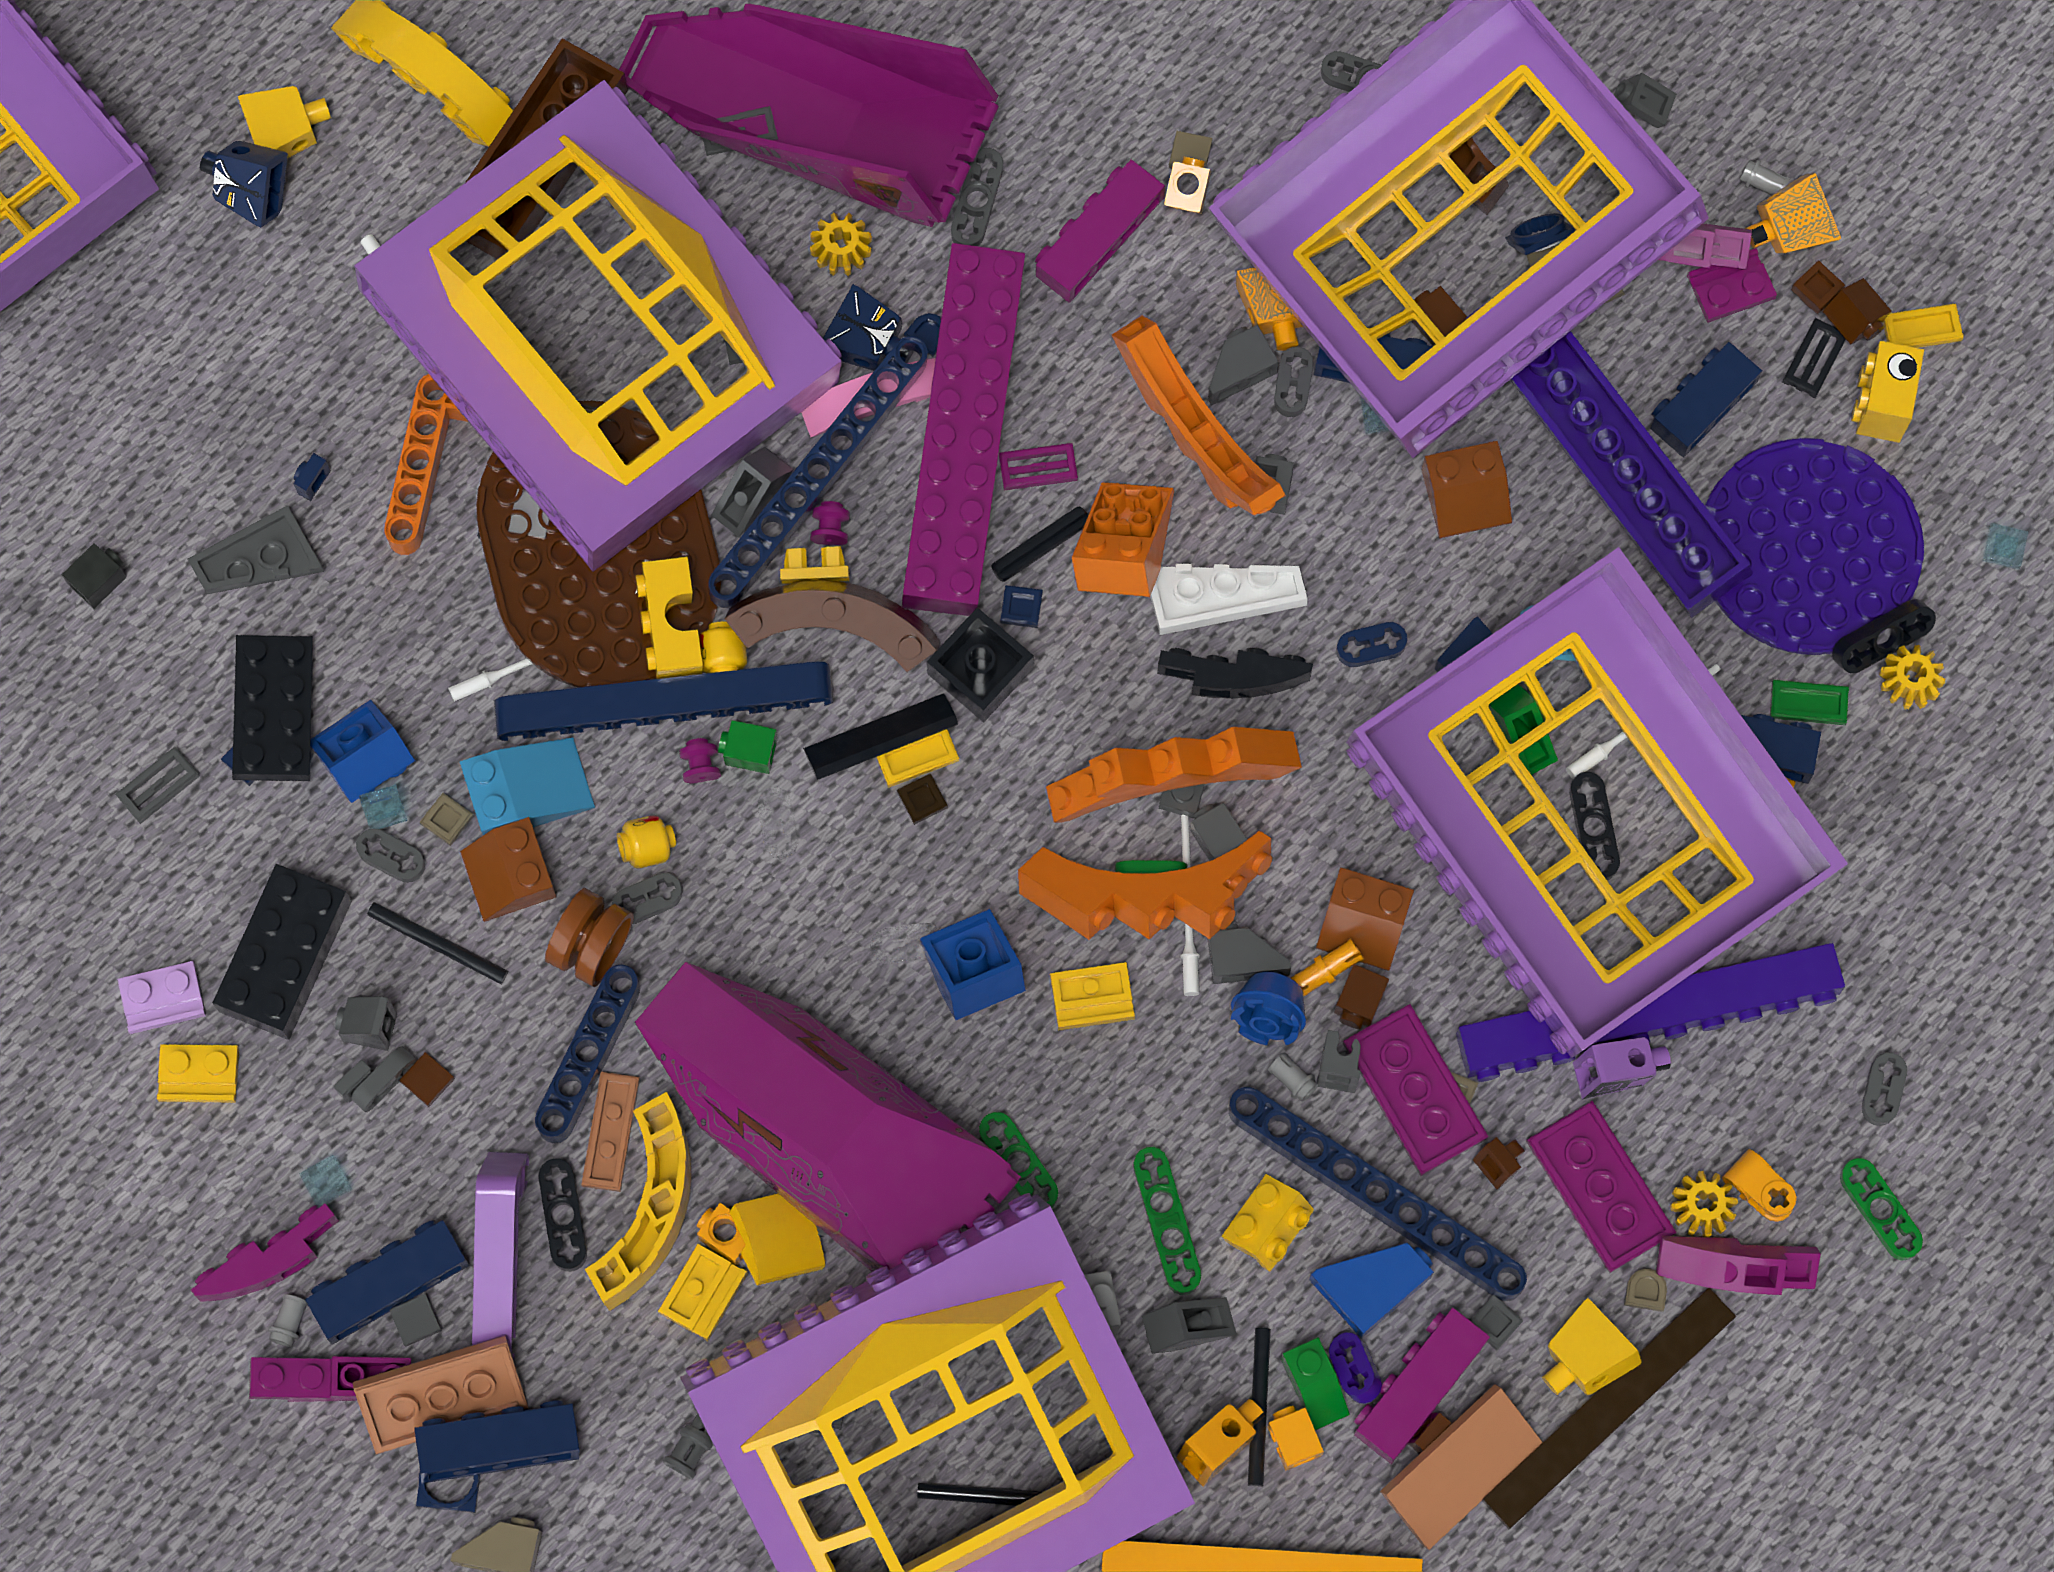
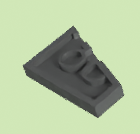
M288 506L188 558L206 594L324 572L323 567Z

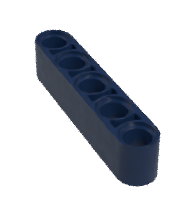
M615 965L605 973L536 1112L535 1125L541 1137L547 1142L561 1143L572 1133L639 997L640 983L635 971L629 966ZM627 978L632 981V986L625 993H616L612 990L616 980ZM609 1012L614 1014L615 1020L609 1027L601 1028L595 1025V1020L601 1013ZM592 1046L598 1049V1055L593 1061L582 1062L578 1059L579 1052L583 1048ZM568 1081H577L581 1084V1089L577 1095L567 1097L561 1094L563 1085ZM558 1115L563 1117L564 1123L559 1130L551 1132L544 1129L545 1121L550 1116Z

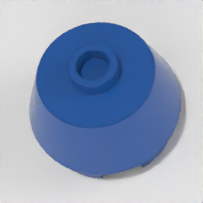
M1274 972L1254 974L1231 1002V1020H1236L1240 1025L1239 1033L1245 1038L1262 1045H1268L1269 1039L1284 1040L1285 1044L1289 1045L1297 1039L1299 1032L1306 1025L1303 991L1294 980L1282 974Z

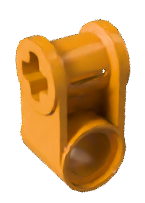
M1748 1149L1722 1176L1725 1184L1730 1183L1741 1193L1739 1197L1742 1200L1747 1201L1763 1217L1770 1221L1779 1222L1789 1217L1796 1204L1797 1197L1792 1186L1780 1177L1759 1154L1751 1149ZM1784 1196L1783 1206L1778 1205L1773 1208L1769 1204L1772 1197Z

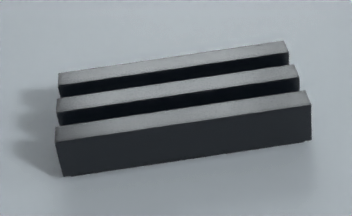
M1815 318L1782 383L1788 386L1791 385L1801 392L1804 391L1816 399L1846 341L1845 337L1836 327ZM1819 329L1824 334L1801 379H1799L1794 374ZM1830 337L1838 338L1815 384L1808 383Z

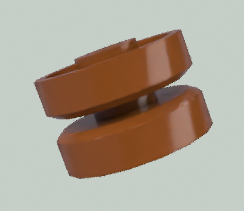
M583 888L575 895L562 914L549 941L545 962L564 972L575 965L576 978L593 987L598 986L622 950L630 933L634 914L615 903L604 910V898Z

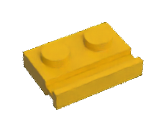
M1126 962L1050 973L1058 1031L1135 1020Z
M160 1044L158 1102L236 1103L239 1047L237 1045Z
M697 1244L658 1312L667 1319L709 1341L748 1273L746 1270L735 1266L730 1261Z

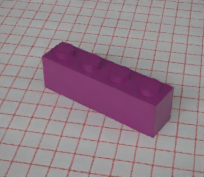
M1132 159L1123 168L1118 166L1113 170L1106 181L1108 185L1100 194L1097 192L1093 193L1083 206L1084 212L1076 220L1073 218L1068 220L1060 230V238L1052 247L1046 245L1035 259V263H1037L1036 277L1069 303L1164 199L1165 185Z
M1454 1308L1446 1316L1441 1312L1437 1314L1426 1329L1431 1336L1424 1345L1421 1346L1416 1342L1402 1359L1407 1365L1398 1377L1391 1373L1382 1384L1380 1394L1383 1397L1374 1408L1367 1404L1354 1420V1423L1359 1426L1354 1436L1391 1465L1490 1338L1489 1335Z

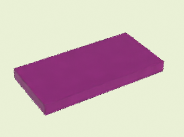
M1411 1004L1343 1041L1348 1054L1352 1052L1351 1045L1354 1039L1359 1041L1360 1055L1357 1069L1361 1071V1076L1420 1177L1488 1139L1489 1136Z
M1593 1101L1527 1139V1144L1609 1273L1660 1244L1661 1236H1673L1677 1233Z

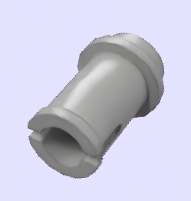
M1749 160L1740 178L1741 181L1746 183L1745 187L1748 188L1751 185L1770 195L1784 188L1790 179L1787 176H1782L1761 166V161L1759 160L1756 163Z
M1282 1053L1280 1057H1277L1268 1068V1071L1292 1092L1291 1097L1293 1099L1299 1098L1303 1102L1318 1087V1084L1314 1082L1315 1077L1312 1074L1307 1075L1286 1053Z
M288 1294L283 1296V1302L274 1327L270 1326L268 1329L271 1333L270 1341L291 1347L293 1341L298 1340L299 1336L296 1332L304 1309L307 1306L306 1300Z

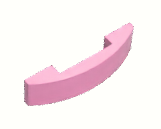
M936 358L927 359L923 373L896 407L930 398ZM918 361L910 362V363H907V364H914V363H917ZM872 373L832 387L801 412L810 437L827 431ZM883 379L877 384L878 388L886 393L893 392L898 387L891 379ZM867 407L857 409L854 414L857 419H862L874 415V412Z

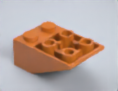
M1101 483L1072 555L1078 591L1151 596L1161 568L1174 488Z

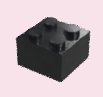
M978 607L927 661V674L983 723L1034 669V655Z

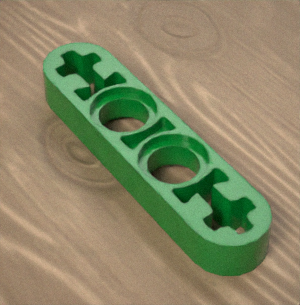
M1146 1147L1135 1156L1133 1163L1134 1174L1166 1283L1174 1293L1188 1295L1199 1287L1201 1270L1168 1159L1160 1149ZM1146 1156H1152L1154 1161H1161L1162 1165L1157 1167L1158 1180L1161 1181L1167 1178L1168 1184H1156L1148 1190L1145 1189L1144 1184H1152L1149 1171L1141 1170L1140 1168L1141 1165L1145 1164ZM1160 1192L1167 1193L1173 1200L1172 1208L1165 1213H1159L1152 1209L1150 1200L1154 1194ZM1170 1229L1178 1230L1184 1237L1183 1245L1177 1250L1165 1248L1161 1242V1237L1165 1231ZM1188 1252L1190 1258H1183L1182 1262L1186 1272L1193 1271L1195 1276L1190 1278L1189 1286L1183 1287L1181 1281L1174 1282L1172 1279L1178 1273L1176 1261L1168 1264L1166 1258H1176Z

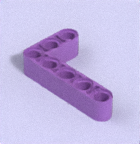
M488 1152L478 1172L475 1191L472 1346L506 1336L512 1354V1338H516L519 1203L527 1188L528 1181H525V1166H529L528 1153Z

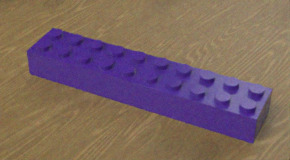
M1474 311L1472 314H1470L1468 317H1466V319H1468V318H1469L1471 315H1473L1476 311ZM1571 331L1510 379L1691 618L1752 574L1750 564Z

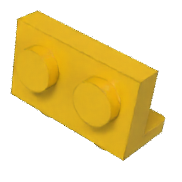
M1265 1174L1221 1237L1236 1249L1256 1259L1264 1269L1271 1271L1276 1263L1283 1259L1288 1246L1298 1232L1306 1227L1314 1209L1300 1192Z

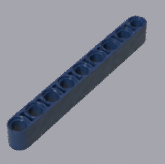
M907 336L897 342L713 571L709 578L708 586L710 598L715 605L721 608H729L743 598L920 377L926 367L928 354L926 344L921 339L915 336ZM912 350L917 352L921 359L917 363L907 364L901 359L900 355L905 351ZM883 379H891L898 387L895 391L886 393L881 391L877 384ZM867 407L874 412L875 416L869 421H861L856 418L854 413L859 408ZM845 436L849 438L852 445L846 450H838L834 448L831 442L835 437ZM817 464L823 465L828 469L829 473L825 478L815 479L808 473L809 468ZM798 493L805 498L806 502L799 508H792L786 504L785 499L790 494ZM776 522L783 530L778 536L769 537L762 532V527L766 523ZM745 551H753L759 556V561L753 566H745L738 558ZM722 580H730L736 585V589L730 595H721L715 590L716 584Z
M817 661L508 695L494 700L497 739L508 741V737L523 736V739L546 737V733L560 731V735L582 733L584 732L583 729L598 727V731L621 728L622 724L636 723L637 727L659 724V720L673 719L674 722L697 720L696 716L711 715V718L734 716V712L748 710L749 714L772 712V708L786 706L787 710L810 707L809 704L824 702V706L833 703L830 665L826 662Z
M1243 1087L1233 1093L1229 1103V1116L1231 1121L1238 1127L1492 1296L1495 1295L1502 1301H1511L1522 1293L1527 1283V1274L1519 1263L1260 1091L1252 1087ZM1242 1100H1250L1256 1105L1257 1112L1251 1116L1241 1115L1236 1109V1104ZM1281 1121L1288 1126L1289 1134L1285 1137L1277 1138L1269 1132L1268 1126L1272 1122ZM1306 1143H1315L1320 1147L1322 1155L1316 1159H1308L1302 1154L1301 1147ZM1346 1164L1353 1169L1354 1177L1348 1181L1339 1180L1334 1175L1333 1169L1337 1165ZM1371 1186L1382 1187L1387 1194V1199L1380 1203L1372 1202L1367 1197L1366 1190ZM1405 1207L1413 1208L1418 1212L1419 1221L1413 1225L1406 1224L1400 1219L1399 1211ZM1437 1229L1448 1231L1452 1237V1243L1448 1246L1437 1245L1432 1239V1232ZM1469 1251H1477L1483 1255L1485 1265L1480 1268H1472L1466 1263L1464 1255ZM1501 1273L1513 1274L1517 1279L1518 1287L1513 1290L1503 1289L1497 1281V1276Z

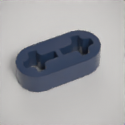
M1386 622L1349 631L1343 634L1338 641L1336 648L1337 657L1341 663L1348 667H1360L1396 658L1405 650L1407 633L1401 625L1394 622ZM1386 632H1390L1392 637L1400 638V640L1396 641L1394 649H1390L1389 645L1385 643L1375 646L1374 642L1382 641ZM1349 641H1354L1356 646L1369 644L1368 648L1360 650L1359 657L1353 658L1350 652H1344L1348 647Z

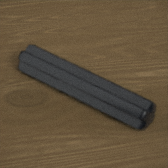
M1080 506L1074 508L992 563L991 568L995 576L1002 582L1007 581L1083 530L1088 518L1087 512Z

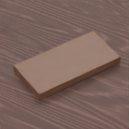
M506 1336L353 1382V1389L376 1454L415 1443L414 1428L421 1427L422 1422L430 1419H445L447 1423L461 1421L462 1416L470 1413L480 1412L484 1413L485 1417L500 1415L501 1410L509 1407L519 1406L524 1407V1409L528 1408Z
M1494 1384L1380 1492L1426 1549L1430 1550L1543 1442L1502 1388Z

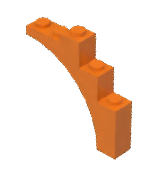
M1141 315L1112 334L1147 405L1151 410L1164 417L1180 450L1185 456L1198 464L1210 490L1219 502L1230 509L1240 506L1255 516L1271 510L1275 506L1276 501L1286 496L1280 483L1253 462L1219 423L1184 373L1155 322Z
M1231 727L1208 739L1174 737L1148 750L1114 748L1089 760L1090 766L1046 786L1053 821L1055 823H1062L1107 806L1141 796L1224 781L1272 780L1300 769L1302 766L1294 732Z
M1258 831L1239 847L1214 860L1186 869L1162 873H1119L1095 869L1067 860L1042 847L1018 869L1019 894L1088 940L1099 930L1106 929L1114 917L1150 940L1160 929H1166L1173 921L1174 916L1208 939H1211L1220 929L1224 930L1232 923L1235 917L1234 898L1240 897L1245 891L1247 884L1257 875L1264 874L1270 867L1272 862L1271 838Z

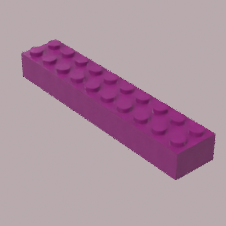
M952 243L904 581L902 608L970 616L978 607L1025 253Z

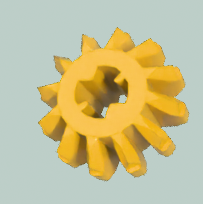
M833 212L831 214V223L820 219L818 222L820 231H812L810 235L811 241L814 243L810 246V253L812 256L818 257L816 260L817 266L821 269L829 265V272L832 276L838 272V267H843L845 275L849 276L851 274V264L862 270L864 267L863 258H868L872 254L871 247L868 246L872 242L871 233L864 232L865 223L862 220L853 223L850 213L845 215L844 220H838V215ZM843 239L846 246L839 248L836 241Z
M1903 645L1898 648L1897 655L1888 654L1885 659L1887 666L1881 668L1879 675L1886 679L1881 685V691L1894 690L1889 699L1890 703H1895L1899 697L1904 698L1903 707L1905 710L1910 709L1913 701L1921 709L1927 705V699L1935 701L1940 693L1937 688L1943 687L1945 684V678L1938 674L1943 670L1944 666L1943 663H1931L1935 656L1934 651H1930L1926 656L1921 655L1920 645H1915L1911 653ZM1908 671L1917 673L1915 678L1919 677L1917 682L1908 680L1910 675L1906 676Z
M1698 1171L1696 1182L1686 1175L1682 1179L1684 1188L1675 1187L1672 1195L1681 1201L1673 1202L1670 1205V1210L1674 1212L1683 1211V1214L1675 1222L1678 1226L1683 1225L1687 1220L1692 1224L1688 1229V1234L1691 1236L1695 1234L1699 1226H1702L1703 1237H1710L1712 1235V1227L1721 1234L1726 1230L1724 1221L1733 1222L1736 1214L1728 1208L1736 1206L1738 1199L1735 1197H1725L1733 1187L1730 1183H1727L1720 1188L1717 1185L1720 1175L1717 1173L1712 1176L1710 1182H1707L1704 1171ZM1709 1198L1712 1201L1709 1210L1707 1208L1699 1210L1696 1206L1700 1199L1706 1200Z

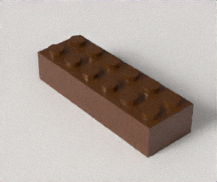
M562 38L466 182L603 80L612 89L617 87L625 95L628 91L625 73ZM574 162L569 163L539 187L555 201L578 165ZM527 195L498 216L495 221L516 241L521 242L534 233L547 211L531 196ZM486 229L479 230L466 240L469 244L496 259H499L508 252Z

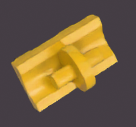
M841 547L821 548L822 567H807L806 548L786 549L784 568L780 569L782 584H792L802 580L850 581L849 567L845 566Z

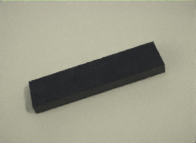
M943 693L803 749L818 780L956 726L958 721L949 701Z

